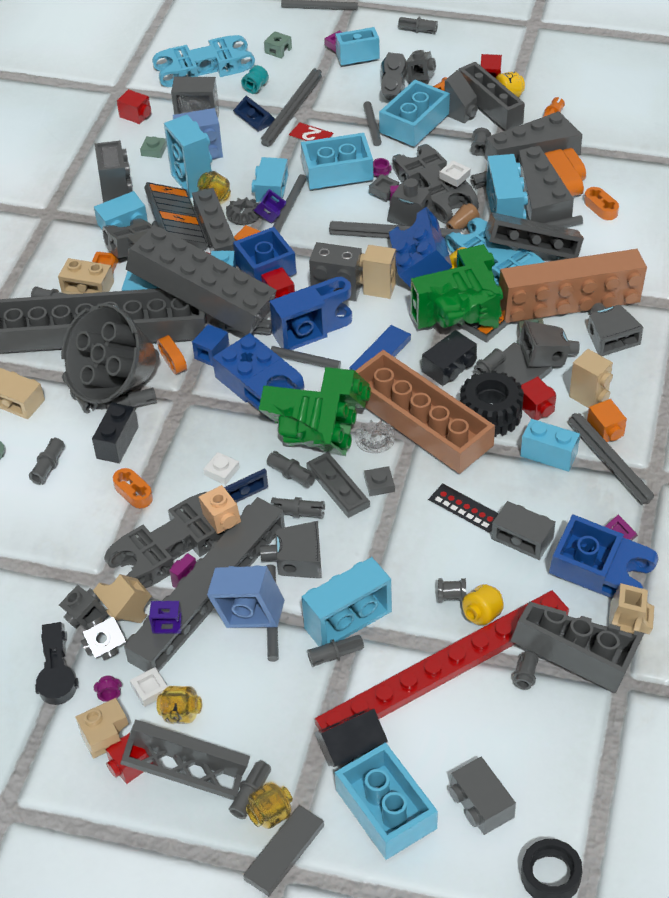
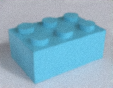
M417 80L412 81L379 111V132L415 147L449 115L450 93Z
M188 114L165 122L164 129L170 170L173 178L182 189H187L190 198H193V192L213 188L212 180H214V174L210 165L212 157L208 148L210 139L207 133H203L198 123L193 121Z
M365 133L301 142L302 164L309 189H320L373 180V158Z
M514 154L487 156L486 193L490 212L526 219L524 205L528 204V196L526 191L523 192L524 179L520 177V163H516Z
M371 557L363 562L356 563L346 572L333 576L321 586L308 590L302 596L304 629L318 646L330 643L331 639H334L335 642L343 640L392 612L391 578L375 559Z
M386 742L335 772L336 791L386 860L437 829V809Z

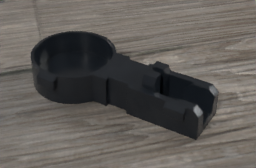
M57 622L42 625L41 638L46 662H44V669L38 674L35 684L36 694H39L44 702L51 705L66 703L74 696L76 689L79 688L78 678H75L72 670L65 664L64 641L66 640V632L63 630L62 623Z

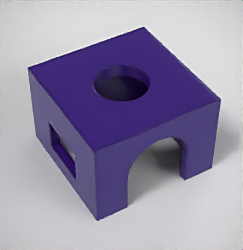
M268 189L261 197L254 211L272 224L280 215V210L285 206L286 201ZM271 196H274V197H275L276 199H278L279 201L276 202L275 200H273V199L271 198Z
M151 601L149 620L153 634H181L182 613L179 601ZM162 609H170V612H163ZM162 624H173V628L162 629Z

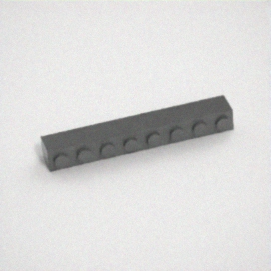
M259 497L251 505H247L240 516L241 522L227 529L226 533L212 544L209 552L196 562L193 570L179 581L176 589L162 600L180 602L182 613L181 634H153L148 616L143 626L126 641L124 648L127 661L144 672L154 667L159 672L215 608L207 595L215 568L229 566L250 567L261 555L260 546L269 545L276 537L275 531L285 527L282 509ZM162 609V611L170 612V609ZM162 624V629L173 628V624Z

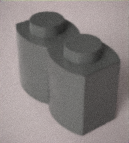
M388 52L384 61L385 75L382 79L381 89L386 99L393 100L405 89L403 80L406 77L408 65L403 54Z

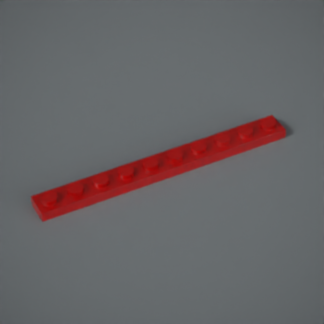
M553 590L531 601L566 611L567 616L569 614V608ZM528 603L316 717L315 725L321 730L365 709H375L378 719L512 647L515 645V643L511 642L512 636Z

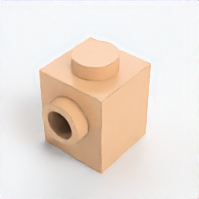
M222 485L199 496L202 513L217 534L241 522L237 503Z

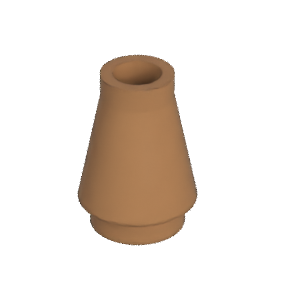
M471 203L463 204L450 221L446 223V227L449 229H464L468 227L470 220L480 217L477 208Z

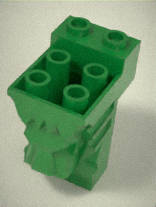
M484 244L457 250L456 268L411 278L410 313L418 329L431 327L437 322L442 328H447L457 323L463 325L465 322L470 324L479 322L483 326H489L494 329L498 328L499 317L502 316L500 300L503 299V292L501 287L497 286L494 281L492 267L495 265L494 256L488 252Z
M325 367L321 392L263 386L259 411L278 423V433L287 445L304 444L308 447H319L324 452L346 456L347 449L351 447L352 436L350 434L352 424H355L357 417L355 408L365 409L366 401H369L371 396L370 384L355 370Z

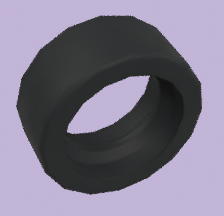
M543 839L535 842L526 850L522 860L521 881L526 891L533 898H572L577 893L582 878V861L573 847L558 839ZM544 857H555L562 860L570 868L568 882L560 886H548L541 883L533 874L535 862Z

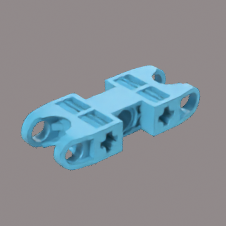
M232 35L208 40L209 46L189 50L188 45L160 51L154 55L152 63L154 68L160 71L159 80L161 84L166 87H172L174 77H187L186 74L188 77H198L218 72L220 77L244 72L253 67L255 58L251 52L246 51L248 46L246 39L240 35ZM236 42H243L241 47L233 48ZM246 57H250V58H251L248 63H246V64H242V63H241V60H242L243 58H246ZM160 58L167 59L166 63L156 64ZM173 74L172 79L168 81L163 80L164 76Z
M473 218L468 222V230L471 234L465 235L459 232H451L445 237L447 248L451 253L460 247L469 248L484 244L488 252L494 256L495 265L492 267V272L497 286H499L500 269L544 262L530 250L519 248L515 251L507 245L489 242L485 235L488 222L481 218Z

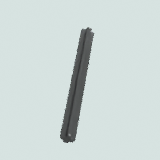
M312 69L261 137L263 145L271 146L321 79L322 71L320 69Z
M331 221L329 232L336 235L390 238L389 231L399 226L400 230H406L411 226ZM440 228L444 239L451 232L463 234L461 229Z

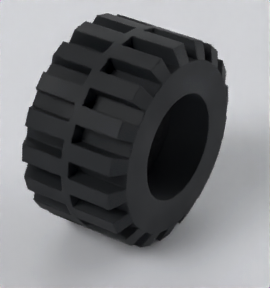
M492 370L489 373L482 371L481 374L475 373L471 375V379L467 378L464 381L460 391V402L495 425L494 437H497L498 434L506 435L507 431L512 432L515 430V426H518L521 422L524 392L521 389V384L515 382L516 379L514 377H508L507 373L502 372L500 374Z

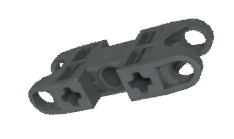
M428 144L417 147V157H406L401 154L392 157L393 169L401 183H404L406 179L413 178L418 181L419 188L426 189L431 193L434 216L440 222L447 223L453 217L452 209H460L463 204L471 203L478 210L477 195L466 180L456 187L439 179V171L447 166V161L437 150Z
M141 218L131 220L130 226L127 227L103 226L104 243L107 249L117 258L126 257L129 255L130 248L153 225Z
M202 492L168 509L170 521L156 530L150 532L143 524L122 536L108 548L104 560L112 568L132 565V571L126 576L137 578L145 588H148L170 576L169 570L174 564L173 560L193 549L199 557L208 553L212 544L219 540L226 533V530L217 534L204 517L199 496L207 492Z

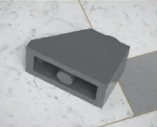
M456 70L445 80V92L450 93L449 115L447 116L465 124L477 113V95L462 73Z

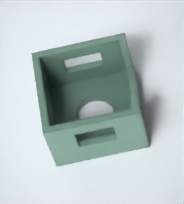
M276 31L264 41L265 53L281 59L284 57V47L288 48V51L292 49L291 36ZM270 49L276 50V53L271 52Z

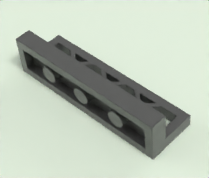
M135 719L120 764L235 800L242 776L248 767L250 756ZM132 746L144 748L149 757L142 761L129 757ZM164 756L172 757L178 766L171 770L163 768L158 759ZM193 765L200 766L206 776L200 779L194 778L190 775L187 768ZM221 774L234 777L232 789L220 786L215 777Z

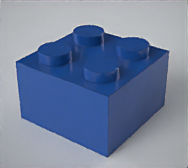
M275 227L233 242L237 266L242 272L261 282L262 274L283 267L288 276L297 273L295 252Z

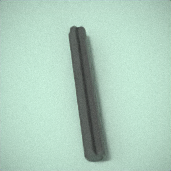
M580 413L572 414L568 420L569 424L577 433H580L585 442L640 503L649 504L654 498L653 492Z

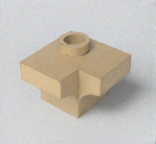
M120 574L112 584L108 585L99 582L93 590L107 607L106 612L111 617H114L115 620L123 619L142 623L146 618L147 614L144 612V607L152 595L137 578Z
M620 583L610 603L609 623L621 626V631L633 634L635 630L650 635L653 629L654 605L647 602L648 590Z
M116 698L75 716L83 741L93 759L106 753V749L110 745L121 741L119 733L125 726L129 725L127 717Z

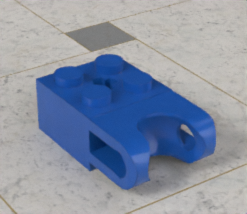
M427 207L417 213L416 221L410 228L400 230L399 226L389 231L392 248L396 249L398 275L410 288L411 278L452 268L446 241L442 237L438 220Z
M335 277L270 300L272 333L280 347L294 350L327 338V333L351 324L352 311L346 304L342 303L351 296V283L344 277Z
M251 333L212 357L215 378L245 403L249 402L258 410L263 386L304 390L302 375Z
M572 514L552 556L549 573L613 598L620 583L643 589L642 584L630 577L628 572H651L658 563V554L647 546L624 538V534Z

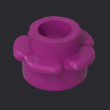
M385 158L375 159L373 161V175L379 177L381 174L389 175V172L392 170L389 161Z
M103 676L94 684L93 688L97 692L99 700L108 702L120 696L122 683L113 676Z

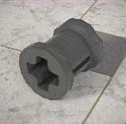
M481 127L473 131L471 152L476 156H485V140L491 136V132L486 128Z
M438 578V603H443L444 600L463 601L466 595V578H461L460 581H443L442 578Z

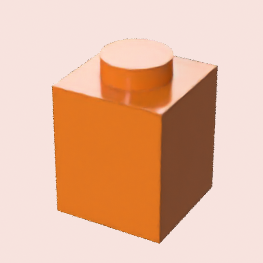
M611 399L589 407L587 421L606 442L615 441L624 436L627 418Z

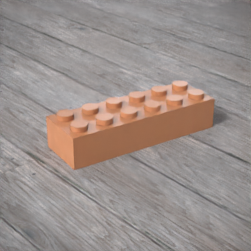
M630 249L500 269L499 286L503 292L500 307L506 323L587 311L591 310L592 306L596 303H603L606 308L615 305L639 303L647 266L638 249Z
M382 350L355 370L370 384L371 396L369 401H366L365 408L457 473L463 472L494 446V424L385 350Z

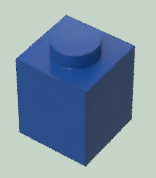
M208 324L192 341L194 359L213 366L212 357L230 346L228 332Z

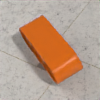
M561 149L545 152V155L572 197L582 195L584 192L582 179Z

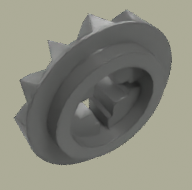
M247 197L245 199L237 198V201H230V205L226 206V216L230 221L237 224L251 223L260 217L254 211L258 203H256L255 199L249 200Z

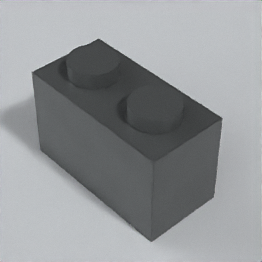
M507 501L492 523L491 539L540 560L554 538L556 521L549 519L547 516L532 512L521 505Z
M482 756L451 773L449 792L456 803L461 802L466 809V816L473 827L478 826L484 835L515 818L516 802Z

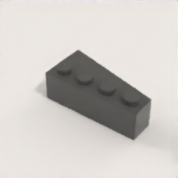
M558 111L487 137L485 140V159L487 160V156L514 154L516 163H518L519 150L540 146L544 153L558 149L573 148L577 155H581L583 134Z
M535 146L519 150L518 163H520L521 167L520 177L524 179L523 192L526 191L528 196L526 212L529 220L546 223L572 217L574 198L541 147Z
M529 601L517 623L511 642L616 693L644 633L635 630L633 634L621 631V626L610 623L608 627L592 623V618L584 616L580 618L570 617L566 615V611Z

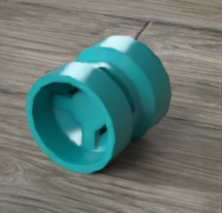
M255 65L242 78L241 84L247 92L255 94L268 81L269 75L262 66Z

